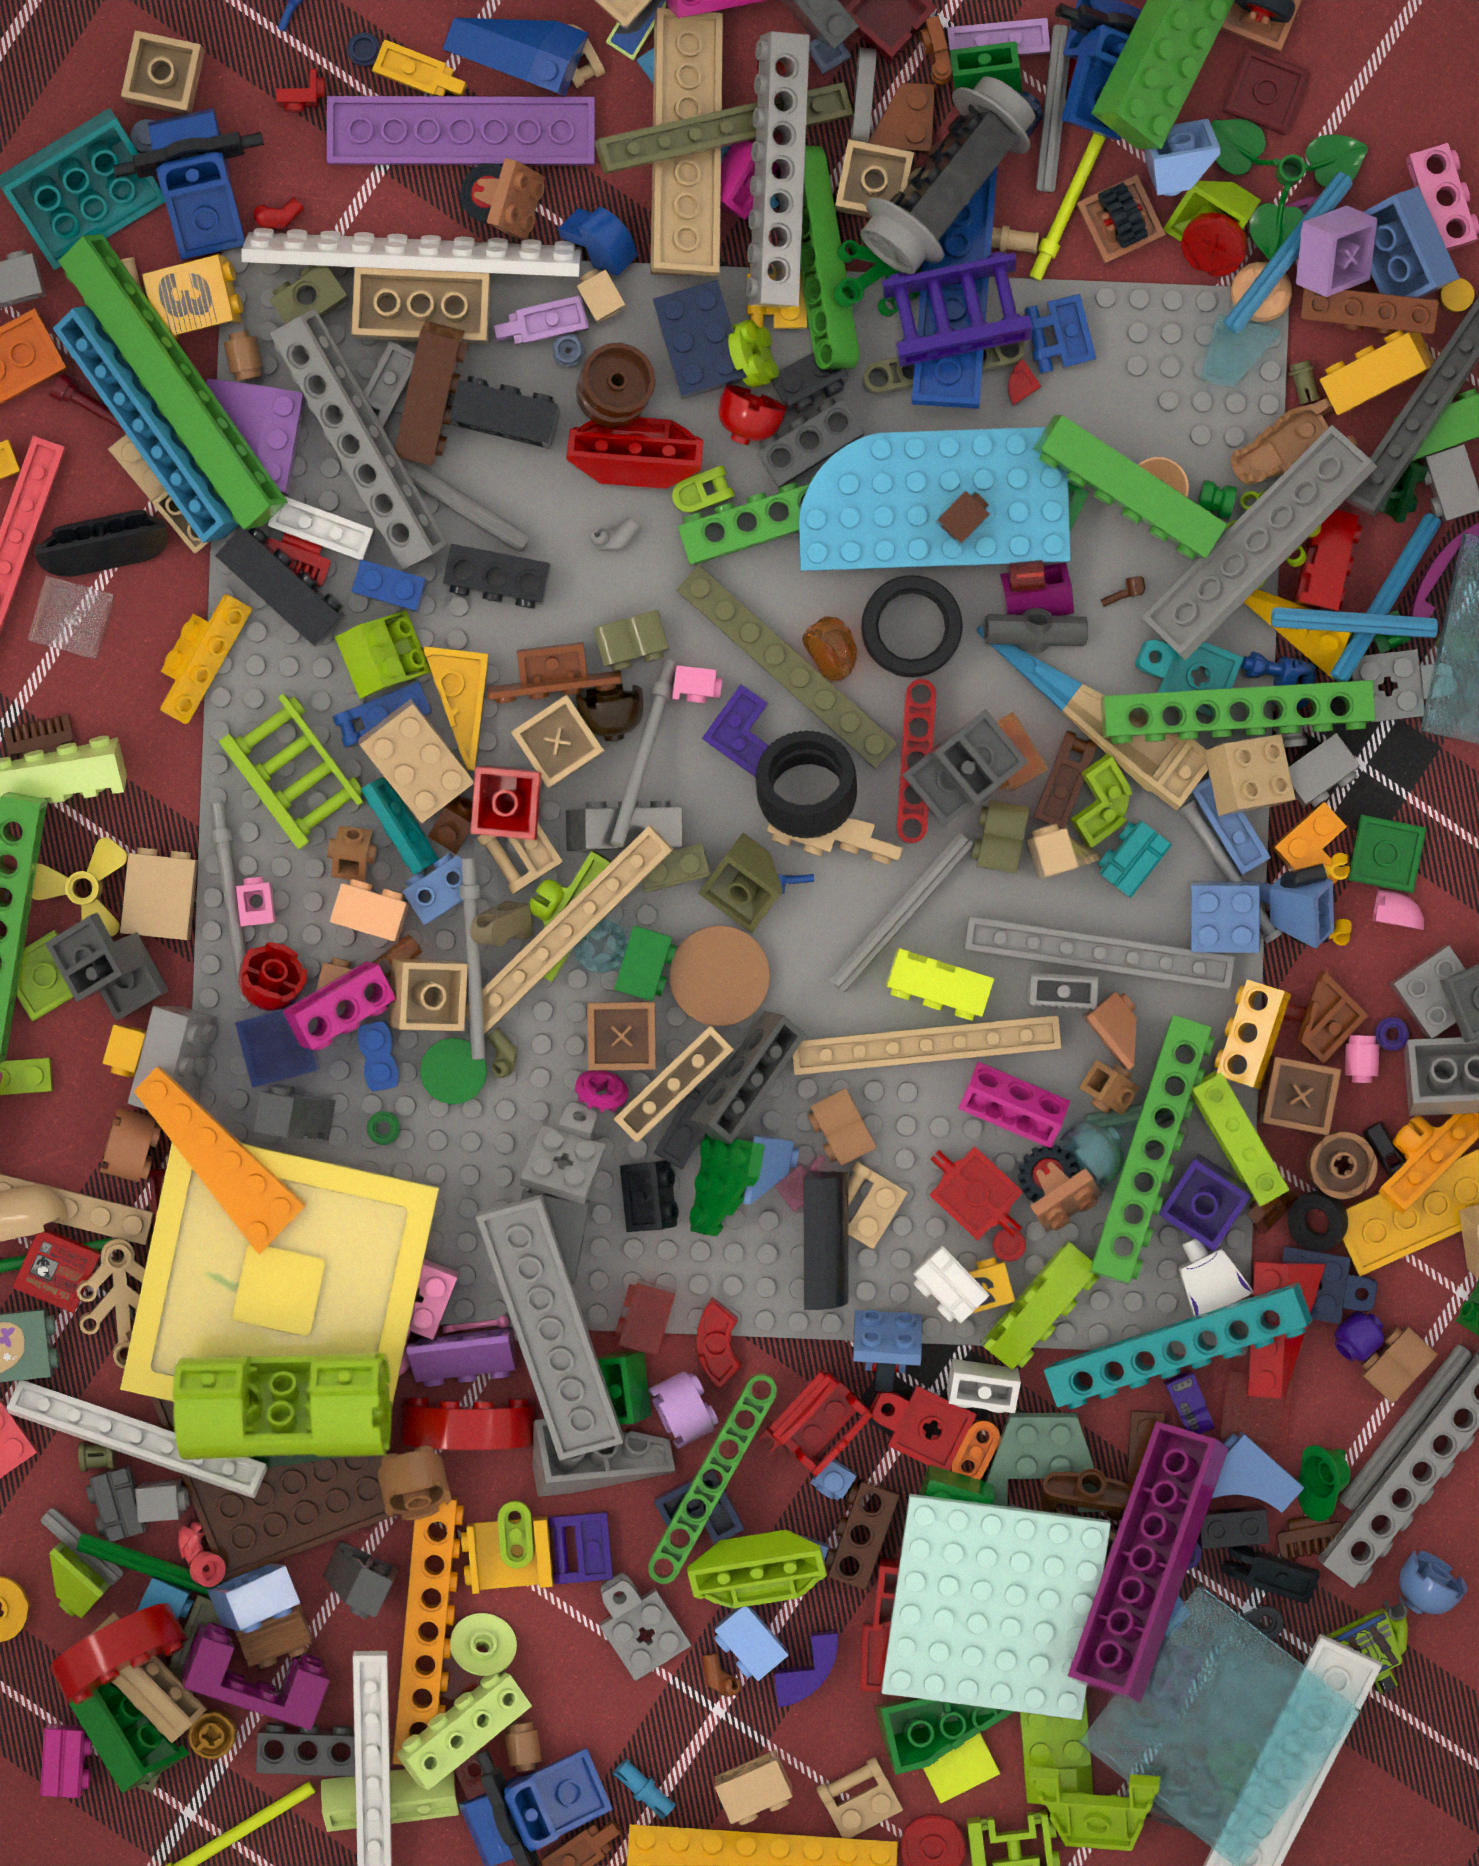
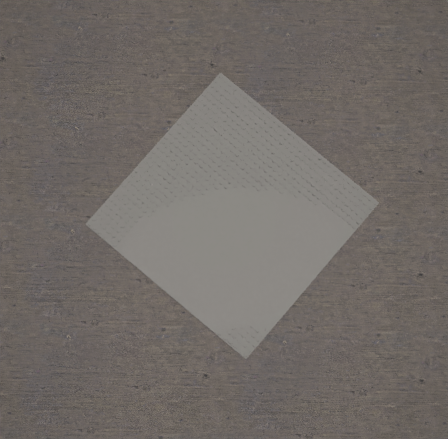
M242 247L223 250L222 256L227 257L228 261H231L234 266L236 280L233 281L235 294L238 293L242 299L244 312L240 314L242 323L234 324L227 322L219 324L217 380L235 382L234 374H230L224 342L230 341L229 334L248 330L249 336H257L263 367L260 368L262 376L237 382L303 393L299 385L294 382L287 363L276 350L274 340L270 335L271 332L285 325V323L269 300L274 297L272 292L281 284L287 281L293 284L302 278L300 272L309 265L242 262ZM581 261L579 277L490 273L491 296L488 345L468 344L464 363L458 362L456 374H460L463 381H467L468 376L487 380L489 387L500 389L501 384L521 389L522 395L533 397L534 392L552 396L554 403L559 406L560 413L551 449L453 426L450 423V425L444 424L442 436L448 437L443 457L437 456L433 466L416 461L412 462L528 535L529 541L522 551H517L415 485L448 545L402 570L400 564L393 558L383 534L376 528L374 518L369 509L359 498L357 488L349 474L343 469L341 460L333 445L326 439L324 429L319 420L309 409L307 399L289 496H284L374 529L364 557L365 561L420 576L428 580L419 613L352 593L360 560L323 547L320 556L331 560V566L322 587L316 586V588L324 596L328 593L333 595L343 605L340 610L346 616L320 645L313 646L215 556L241 526L239 525L226 538L211 541L208 622L225 594L251 607L252 612L204 697L192 1009L217 1017L215 1024L217 1033L208 1050V1067L206 1073L201 1077L198 1091L200 1097L198 1103L241 1143L439 1187L424 1259L460 1272L440 1324L453 1325L495 1320L499 1316L505 1315L510 1320L508 1327H513L476 1220V1214L480 1211L520 1201L522 1191L527 1188L520 1185V1179L541 1126L544 1125L558 1130L562 1114L570 1103L574 1102L587 1106V1103L578 1102V1094L574 1092L577 1078L582 1073L588 1071L587 1003L655 1002L656 1070H605L616 1074L625 1082L628 1088V1097L624 1107H618L615 1112L606 1109L601 1113L598 1108L593 1107L597 1112L593 1141L606 1144V1148L586 1199L591 1200L577 1277L575 1283L572 1284L587 1330L697 1334L701 1314L709 1300L713 1297L738 1317L731 1336L854 1341L855 1310H876L879 1312L922 1314V1343L983 1346L980 1341L1013 1302L970 1314L961 1323L956 1318L949 1322L936 1308L941 1304L931 1293L926 1298L913 1284L917 1280L913 1272L941 1245L966 1271L977 1268L976 1262L983 1259L995 1257L996 1262L1002 1261L995 1255L992 1248L995 1234L1004 1229L1001 1225L998 1224L990 1228L977 1241L929 1196L939 1185L944 1174L936 1164L930 1161L933 1155L944 1164L945 1162L935 1154L940 1149L944 1155L955 1163L963 1159L975 1146L1022 1190L1018 1180V1174H1020L1019 1165L1025 1162L1023 1157L1026 1153L1029 1156L1033 1153L1031 1149L1037 1147L1038 1150L1043 1148L1037 1142L958 1109L977 1062L979 1061L1070 1100L1062 1127L1053 1145H1058L1062 1150L1065 1148L1069 1151L1079 1166L1080 1172L1086 1168L1102 1196L1097 1198V1204L1085 1212L1079 1210L1069 1217L1070 1222L1063 1228L1056 1231L1052 1229L1049 1232L1045 1231L1030 1207L1034 1202L1030 1201L1024 1192L1012 1204L1008 1215L1023 1227L1019 1232L1022 1233L1026 1241V1250L1021 1258L1012 1262L1003 1261L1015 1300L1066 1240L1093 1261L1137 1125L1132 1124L1093 1133L1088 1131L1085 1116L1102 1110L1091 1104L1093 1097L1079 1089L1080 1085L1096 1060L1111 1069L1115 1064L1120 1067L1122 1066L1082 1017L1090 1010L1089 1008L1087 1010L1083 1008L1079 1010L1076 1007L1074 1009H1070V1007L1067 1009L1063 1007L1057 1008L1056 1006L1051 1008L1049 1005L1047 1007H1043V1005L1040 1007L1034 1005L1032 1007L1027 1003L1029 972L1098 977L1097 1004L1113 991L1117 992L1119 996L1125 993L1133 1002L1136 1009L1132 1012L1137 1018L1134 1067L1127 1071L1132 1073L1129 1080L1140 1086L1130 1104L1134 1105L1144 1103L1166 1031L1173 1015L1212 1027L1210 1036L1215 1037L1210 1055L1202 1056L1199 1067L1205 1069L1203 1076L1214 1070L1217 1072L1218 1069L1214 1067L1216 1056L1220 1049L1224 1050L1228 1039L1225 1036V1029L1231 1017L1235 1018L1238 1005L1235 1004V999L1240 986H1245L1247 979L1262 984L1264 933L1261 930L1259 953L1209 952L1235 956L1230 990L964 950L969 916L1191 950V893L1193 881H1228L1186 816H1181L1178 810L1173 809L1153 792H1147L1120 766L1119 768L1132 791V795H1129L1128 809L1124 816L1127 820L1120 828L1092 849L1099 852L1101 858L1109 848L1115 851L1122 842L1118 836L1129 822L1135 825L1139 820L1172 844L1170 849L1131 898L1125 896L1097 874L1102 868L1097 864L1099 860L1055 875L1037 878L1026 840L1034 838L1032 831L1051 826V824L1033 818L1066 731L1076 733L1077 738L1088 741L1090 738L990 644H985L984 639L978 634L977 628L984 627V619L987 614H1006L1000 574L1058 563H1033L1024 566L1004 564L801 571L798 532L690 567L678 530V526L684 524L682 518L696 513H702L704 518L716 514L714 508L733 502L735 507L748 504L746 498L765 492L766 496L770 497L780 493L777 485L758 457V451L762 450L760 443L763 441L750 440L749 445L735 442L730 438L732 433L726 430L719 420L718 405L725 387L682 400L653 299L718 280L732 327L736 323L750 320V316L747 315L749 297L746 295L747 274H750V267L720 266V273L717 276L691 274L650 275V263H630L618 276L608 273L623 299L626 309L597 325L583 301L589 329L571 333L576 335L579 342H582L585 346L584 356L580 358V363L574 367H568L566 364L559 365L554 360L552 345L558 337L515 345L514 338L496 341L493 326L510 322L508 314L515 313L518 309L580 296L576 287L581 284L579 278L596 269L593 268L591 261ZM328 266L348 295L349 300L323 317L322 321L360 389L364 392L390 341L354 339L352 336L355 267ZM767 268V273L773 274V268ZM846 271V276L857 279L865 272ZM884 275L866 288L863 298L852 307L859 346V361L853 369H846L848 379L844 383V390L830 398H826L825 394L815 398V405L799 414L796 413L795 409L790 412L786 410L784 420L775 433L779 438L791 431L788 427L790 424L803 416L810 420L819 414L817 408L832 398L835 399L836 403L842 399L845 400L865 432L863 437L889 432L1047 427L1053 415H1063L1137 465L1153 457H1164L1176 462L1184 470L1188 479L1189 492L1187 498L1198 504L1204 480L1215 482L1216 486H1219L1221 490L1226 485L1237 487L1235 503L1229 520L1219 518L1217 511H1214V513L1210 512L1228 524L1230 521L1238 520L1246 512L1240 503V498L1245 492L1255 491L1260 493L1268 490L1282 476H1272L1252 485L1244 484L1234 474L1231 457L1236 449H1242L1248 444L1253 443L1259 434L1268 426H1273L1277 419L1285 414L1289 306L1275 320L1268 322L1249 320L1241 332L1235 334L1228 330L1224 324L1225 318L1234 308L1231 299V286L1042 279L1039 282L1032 278H1009L1016 312L1021 317L1026 316L1025 308L1035 305L1038 307L1040 317L1048 316L1050 314L1047 302L1080 294L1096 360L1063 368L1060 355L1051 358L1053 371L1041 374L1038 361L1034 362L1032 351H1034L1032 339L1024 341L1025 352L1022 359H1024L1042 387L1015 406L1012 405L1009 399L1008 380L1016 365L982 373L979 409L912 405L913 388L883 395H874L869 393L863 384L866 368L874 362L897 357L896 343L902 342L904 339L899 312L897 311L893 316L886 317L878 310V302L884 297L882 280H885ZM989 277L986 322L993 323L1001 321L1004 316L995 277ZM310 288L304 289L299 295V302L303 305L312 304L316 300V291ZM920 295L916 299L910 300L916 330L918 327ZM885 301L886 306L889 309H893L892 304L888 301ZM764 316V327L769 330L772 337V345L769 347L773 360L776 362L779 370L814 353L808 316L807 329H774V316ZM1053 326L1044 328L1047 346L1057 345ZM392 341L416 353L418 342ZM609 343H624L636 347L647 356L654 368L656 382L652 396L639 417L673 420L689 430L695 437L698 436L703 439L701 471L692 476L724 465L727 473L724 476L728 487L733 488L736 497L688 514L678 510L673 503L672 493L677 483L667 489L600 484L566 460L569 429L576 426L580 427L586 422L591 421L584 415L578 405L575 389L585 361L595 349ZM1015 343L1000 346L1002 355L1007 358L1016 357L1019 353ZM304 347L305 353L309 356L308 350ZM568 347L565 349V352L570 354L572 349ZM985 353L983 355V363L986 361ZM915 364L902 367V374L905 378L913 380ZM875 370L869 375V381L873 386L882 387L888 382V377L883 371ZM321 377L322 383L326 386L324 379ZM409 381L384 429L394 449ZM771 381L769 384L758 388H751L745 382L734 384L751 389V394L761 397V394H764L783 404ZM451 393L449 405L452 406L455 398L453 393ZM337 406L339 413L343 416L341 409ZM372 408L377 417L380 411ZM833 415L828 420V426L834 432H841L846 429L847 421L841 415ZM807 432L800 437L799 442L804 449L812 450L818 446L819 439L814 433ZM783 450L775 451L771 456V462L779 468L786 467L791 460L789 454ZM828 459L788 484L797 482L799 487L810 484V478L816 475ZM370 466L372 472L376 475L374 468ZM712 481L703 484L707 496L716 493ZM1085 484L1082 489L1088 491L1089 494L1070 532L1071 561L1066 562L1072 584L1074 614L1063 616L1087 617V645L1048 646L1045 651L1038 653L1026 651L1020 645L1014 646L1105 696L1156 693L1161 680L1140 671L1135 666V661L1143 642L1149 640L1167 642L1142 616L1199 558L1195 557L1193 560H1190L1176 551L1178 547L1176 543L1169 539L1166 542L1157 539L1148 532L1151 528L1141 520L1139 524L1128 520L1121 514L1123 511L1121 507L1115 503L1108 506L1093 496L1096 491ZM387 495L389 502L393 504L391 498ZM1250 498L1246 502V506H1252L1257 499ZM775 504L770 508L769 515L774 521L781 522L788 517L789 512L786 506ZM743 514L737 520V526L744 532L752 531L757 525L756 519L750 514ZM628 517L641 527L625 547L619 551H601L594 547L590 538L595 528L602 527L603 529L617 530ZM269 521L263 526L258 527L268 538L282 541L284 532L268 527ZM718 524L708 526L705 531L706 538L711 542H718L725 535L724 529ZM404 525L405 531L409 534L407 527ZM456 544L550 563L551 568L544 603H536L535 609L516 606V599L503 597L502 602L482 599L483 593L470 590L469 596L450 593V586L443 584L450 545ZM468 562L457 564L454 570L455 577L459 580H466L473 573V567ZM303 563L300 573L303 571L305 563ZM698 565L898 743L876 769L676 591ZM1279 567L1266 579L1265 584L1259 590L1278 596ZM499 568L492 569L487 576L488 583L495 587L502 585L506 579L505 572ZM526 575L520 581V588L526 593L536 591L539 586V580L534 575ZM906 575L927 577L943 585L955 598L962 615V636L958 648L951 659L935 672L919 677L895 675L880 667L869 655L861 633L863 612L872 594L884 583ZM1136 576L1144 578L1145 592L1142 595L1123 598L1103 607L1100 599L1127 589L1126 578ZM915 593L899 595L888 602L881 612L878 624L880 638L886 648L896 656L910 660L924 658L935 651L943 639L945 630L943 614L937 604L928 597ZM1244 602L1205 640L1207 643L1241 657H1248L1252 651L1263 654L1268 661L1275 662L1276 630ZM407 610L423 653L425 646L489 654L476 766L493 765L536 771L511 731L565 695H563L562 691L549 692V696L546 698L530 699L529 695L516 696V700L513 702L496 703V699H488V687L521 683L517 650L584 642L587 674L611 672V666L605 668L593 628L658 610L670 650L663 652L664 658L645 663L644 657L631 661L632 667L620 670L622 683L619 684H623L624 691H632V685L642 688L643 716L640 723L631 732L625 733V738L619 741H605L604 736L593 734L605 752L549 789L541 778L538 823L563 860V863L517 893L512 894L508 888L510 883L486 846L482 847L477 840V837L480 836L479 834H470V831L460 850L455 854L428 837L443 808L422 824L407 806L408 810L439 859L449 853L453 858L457 855H460L462 858L475 857L476 881L482 888L480 890V898L477 899L478 915L505 901L529 904L531 897L535 898L539 895L535 890L547 879H553L562 886L569 887L591 850L567 851L566 811L586 809V802H606V808H618V802L623 801L653 701L651 697L653 685L659 680L664 660L671 659L676 661L678 666L716 670V678H722L720 698H707L706 703H695L686 701L687 695L680 694V701H675L672 699V692L670 702L665 704L637 799L638 808L650 807V801H670L671 807H682L683 847L674 848V850L702 843L710 875L713 874L741 834L745 833L770 852L777 874L787 876L814 874V882L786 883L785 894L781 893L753 933L698 894L710 876L645 893L643 882H641L574 947L553 982L543 978L484 1035L487 1067L486 1082L479 1094L468 1102L455 1105L441 1103L430 1096L423 1086L420 1075L424 1055L438 1041L448 1038H459L471 1042L470 1021L466 1016L464 1031L399 1030L390 1026L394 1035L392 1054L397 1059L400 1067V1082L395 1088L372 1092L368 1087L364 1076L366 1058L358 1044L359 1027L349 1033L343 1034L341 1032L332 1038V1043L321 1050L315 1051L314 1049L310 1050L301 1047L283 1011L317 990L323 962L331 963L332 957L351 961V968L353 969L365 961L379 964L389 986L391 985L392 958L458 960L467 964L464 901L427 925H423L410 905L400 939L396 942L330 922L341 883L350 884L351 881L349 879L331 877L332 859L327 858L330 838L336 839L338 826L372 830L371 844H377L376 859L374 864H368L365 882L373 885L371 891L382 894L384 888L403 894L402 891L408 888L405 882L415 875L403 862L400 852L392 839L385 833L384 826L374 810L369 807L364 794L361 796L366 802L363 805L358 806L351 799L310 829L312 833L308 835L311 843L302 850H298L218 741L227 734H232L235 739L238 736L243 738L285 707L278 698L280 695L285 694L289 699L295 696L306 711L301 716L346 777L349 780L355 777L363 788L383 777V774L364 752L359 743L348 748L344 747L341 740L344 736L340 726H335L332 717L419 681L432 711L431 714L425 717L466 768L432 672L386 691L359 699L335 639V636L359 624ZM1153 651L1149 654V660L1152 663H1156L1158 660L1157 654ZM1200 667L1198 671L1192 670L1191 677L1194 678V684L1197 686L1201 682L1207 683L1209 678L1204 675L1205 669L1203 667ZM1240 667L1232 688L1274 686V676L1265 674L1258 678L1247 677L1246 670ZM674 673V677H673L672 684H671V686L673 687V690H674L675 673ZM916 679H925L930 681L936 689L933 749L949 735L962 729L986 709L1028 760V763L994 790L991 797L986 801L970 806L946 827H943L929 810L926 835L919 842L909 844L903 842L898 837L896 831L905 692L910 683ZM740 684L768 703L749 731L769 746L783 735L805 730L825 733L837 739L838 742L845 746L851 755L857 776V797L849 818L875 824L871 838L902 847L899 861L892 859L890 865L872 860V852L860 849L857 855L839 849L841 842L835 840L831 852L824 851L822 857L803 851L805 844L792 840L791 845L787 846L771 840L773 834L767 832L768 826L771 823L764 817L757 799L756 777L702 739ZM918 685L912 689L911 697L916 703L924 704L928 702L930 692L925 686ZM594 687L582 688L583 692L580 695L583 698L586 697V690ZM578 694L567 695L577 709L576 695ZM1268 701L1263 707V713L1268 719L1273 720V705ZM1234 703L1230 707L1231 718L1234 721L1242 722L1246 716L1245 708L1241 704ZM1171 707L1165 708L1162 714L1164 722L1167 725L1175 726L1179 721L1178 712ZM1133 709V710H1135V711H1137V712H1139V713L1145 715L1141 710ZM1196 712V717L1201 723L1208 724L1212 720V718ZM361 717L352 720L356 732L365 729ZM291 718L251 748L252 752L248 756L255 766L258 763L263 765L301 737L304 732L296 721ZM914 719L910 722L909 731L914 737L919 738L926 735L928 727L924 720ZM1272 728L1266 729V735L1246 736L1245 730L1232 731L1233 737L1212 738V732H1200L1199 739L1194 740L1208 750L1225 743L1272 736ZM312 744L270 775L272 779L268 781V784L275 793L278 790L283 792L321 764L324 759ZM1098 745L1090 766L1106 755ZM1070 750L1068 759L1078 763L1082 757L1081 753ZM919 752L910 753L907 757L908 767H912L924 756ZM814 764L797 765L786 770L775 781L774 791L787 802L799 805L816 804L829 798L838 788L840 782L837 775L826 767ZM467 770L474 779L475 771ZM1209 770L1205 773V775L1202 777L1199 783L1210 777ZM331 772L290 802L292 806L288 808V811L295 820L298 817L303 819L342 790L344 786L335 774ZM1085 780L1066 826L1069 837L1084 845V841L1070 819L1096 801ZM474 784L459 796L473 801ZM911 786L907 787L904 793L906 801L913 805L919 804L922 801ZM1190 793L1182 806L1195 799L1192 793ZM994 800L1030 808L1017 874L976 867L978 859L971 858L972 848L847 991L842 992L832 984L831 978L959 833L965 834L973 843L975 838L982 840L984 826L978 825L982 806L988 807L989 801ZM224 802L227 828L231 827L233 841L229 842L236 886L244 885L243 879L263 877L264 883H272L277 922L242 926L246 953L252 947L255 949L265 946L267 942L283 944L298 954L297 960L302 964L303 970L305 968L307 970L306 984L293 1004L284 1009L267 1011L258 1009L248 1001L239 1002L216 843L213 844L211 830H214L210 803ZM1197 805V810L1199 811V813L1201 814V816L1203 817V819L1205 820V822L1207 823V825L1209 826V828L1211 829V831L1213 832V834L1215 835V837L1227 853L1226 849L1224 848L1214 829L1210 825L1200 806ZM1269 807L1244 812L1268 852ZM907 819L903 823L902 831L905 836L916 838L921 832V825L915 819ZM498 836V842L520 876L522 877L528 873V868L508 837ZM597 849L595 851L613 861L624 849ZM1267 860L1241 875L1245 881H1261V884L1266 882ZM432 865L422 870V872L426 876L436 870V868ZM254 895L251 898L252 906L258 908L263 904V899L260 895ZM1261 902V906L1265 910V903ZM531 914L533 936L528 939L509 938L503 946L479 944L482 989L544 929L545 925L541 919ZM634 925L673 937L671 944L677 945L676 950L687 937L698 930L711 926L733 927L750 935L760 945L766 955L770 969V983L766 997L760 1007L745 1020L728 1026H713L734 1050L694 1088L700 1093L709 1078L717 1081L764 1011L784 1015L806 1034L803 1040L1058 1015L1062 1049L794 1075L793 1057H791L736 1138L753 1142V1135L758 1134L793 1140V1148H799L796 1168L790 1167L789 1175L752 1204H744L742 1201L732 1216L726 1215L722 1220L723 1229L717 1237L690 1231L689 1215L695 1201V1178L700 1169V1146L705 1137L704 1132L682 1170L671 1164L675 1174V1184L673 1186L674 1199L679 1210L677 1226L663 1230L626 1232L620 1165L664 1160L653 1152L687 1095L637 1143L614 1120V1117L710 1026L690 1017L675 1000L670 985V964L665 963L661 976L667 977L662 996L655 995L653 1001L614 990ZM897 948L994 978L983 1016L975 1015L973 1021L955 1016L956 1009L946 1005L942 1006L941 1011L922 1005L924 998L911 995L908 1001L890 995L892 988L885 985ZM468 976L466 989V1005L469 1003ZM372 983L365 988L364 995L366 999L370 998L373 994ZM1262 993L1258 994L1254 999V1007L1257 1011L1261 1010ZM389 1004L385 1012L374 1017L369 1015L360 1021V1025L385 1020L389 1022ZM336 1008L338 1016L342 1015L345 1011L343 1008ZM316 1017L309 1022L308 1030L310 1033L314 1032L317 1028L318 1022ZM1249 1025L1245 1028L1243 1037L1247 1043L1256 1039L1258 1034L1256 1026ZM497 1027L503 1031L517 1048L515 1069L511 1075L504 1078H498L492 1072V1065L495 1062L497 1050L486 1038ZM1188 1047L1176 1049L1175 1056L1180 1063L1189 1064L1193 1061V1053ZM1243 1056L1238 1057L1233 1063V1070L1237 1075L1242 1074L1247 1068V1061ZM1171 1078L1166 1081L1165 1089L1168 1094L1178 1096L1183 1092V1085L1178 1079ZM1226 1079L1252 1126L1257 1131L1258 1089ZM282 1084L296 1087L295 1093L336 1100L329 1140L319 1138L308 1139V1136H304V1139L283 1138L255 1133L254 1126L260 1092L270 1089V1086ZM604 1088L603 1091L601 1090L600 1092H596V1094L601 1095L603 1093H606L607 1088ZM847 1088L877 1148L840 1166L838 1160L832 1163L823 1147L824 1144L828 1143V1140L823 1131L816 1133L807 1115L813 1113L810 1106ZM1195 1102L1189 1120L1182 1119L1188 1126V1136L1181 1143L1178 1152L1172 1150L1168 1162L1174 1164L1168 1184L1162 1182L1158 1195L1164 1197L1160 1210L1198 1153L1238 1179ZM381 1111L394 1114L398 1118L401 1127L398 1138L387 1145L373 1142L367 1133L369 1119L375 1113ZM583 1114L573 1116L574 1119L581 1121L586 1119ZM1171 1116V1117L1156 1119L1155 1122H1156V1124H1159V1123H1161V1122H1163V1121H1165V1120H1167V1119L1173 1118V1117ZM382 1121L378 1124V1131L381 1134H387L390 1131V1125ZM1161 1146L1150 1151L1144 1148L1145 1154L1149 1159L1158 1160L1162 1157L1163 1150ZM566 1160L557 1161L559 1169L564 1170L565 1166H572ZM858 1161L903 1188L908 1193L874 1249L848 1235L849 1302L842 1307L833 1309L804 1310V1178L808 1171L848 1172L849 1180L854 1172L851 1169L855 1162ZM1138 1174L1134 1179V1185L1139 1191L1148 1192L1152 1188V1180L1146 1174ZM866 1178L848 1206L849 1223L874 1184ZM1250 1198L1219 1244L1249 1285L1251 1283L1253 1221L1247 1215L1251 1211L1249 1208L1251 1204ZM1128 1206L1124 1210V1218L1130 1224H1138L1142 1219V1212L1136 1206ZM1152 1214L1148 1227L1153 1228V1233L1148 1248L1141 1246L1138 1259L1143 1260L1138 1279L1131 1278L1130 1284L1126 1285L1100 1276L1088 1291L1082 1288L1074 1299L1078 1303L1066 1317L1060 1314L1052 1323L1056 1328L1045 1342L1038 1340L1032 1348L1093 1350L1193 1317L1178 1270L1179 1266L1190 1261L1182 1243L1193 1237L1160 1215ZM1117 1238L1113 1245L1114 1251L1120 1256H1128L1132 1251L1130 1241L1126 1238ZM1205 1245L1207 1251L1212 1250V1249H1210L1209 1247H1207V1246ZM420 1288L417 1289L415 1301L418 1298H424L419 1294ZM1250 1295L1240 1299L1239 1301L1250 1298ZM1240 1320L1234 1321L1235 1331L1240 1335H1248L1249 1329L1247 1324ZM1203 1331L1202 1337L1205 1343L1217 1345L1216 1335L1211 1331ZM1172 1341L1171 1348L1174 1353L1186 1354V1348L1181 1342ZM1248 1346L1242 1347L1243 1352L1236 1356H1244L1248 1351Z

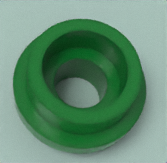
M377 1112L371 1116L367 1123V1133L370 1139L377 1144H390L400 1134V1122L390 1112ZM382 1121L390 1125V1131L387 1134H381L378 1131V1124Z

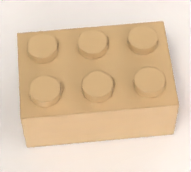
M409 699L358 739L361 748L421 824L474 784L471 774L412 699Z

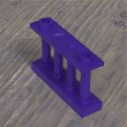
M996 252L989 255L987 259L911 275L896 273L889 276L887 280H882L884 299L891 297L896 299L904 334L902 342L896 343L899 367L1031 340L1032 325L1030 316L1021 317V315L1017 314L1008 273L1016 271L1015 253ZM994 276L1004 317L1001 321L988 323L983 319L975 280ZM961 283L971 324L968 328L955 330L950 327L942 287ZM928 290L937 332L935 335L921 337L917 335L908 294Z

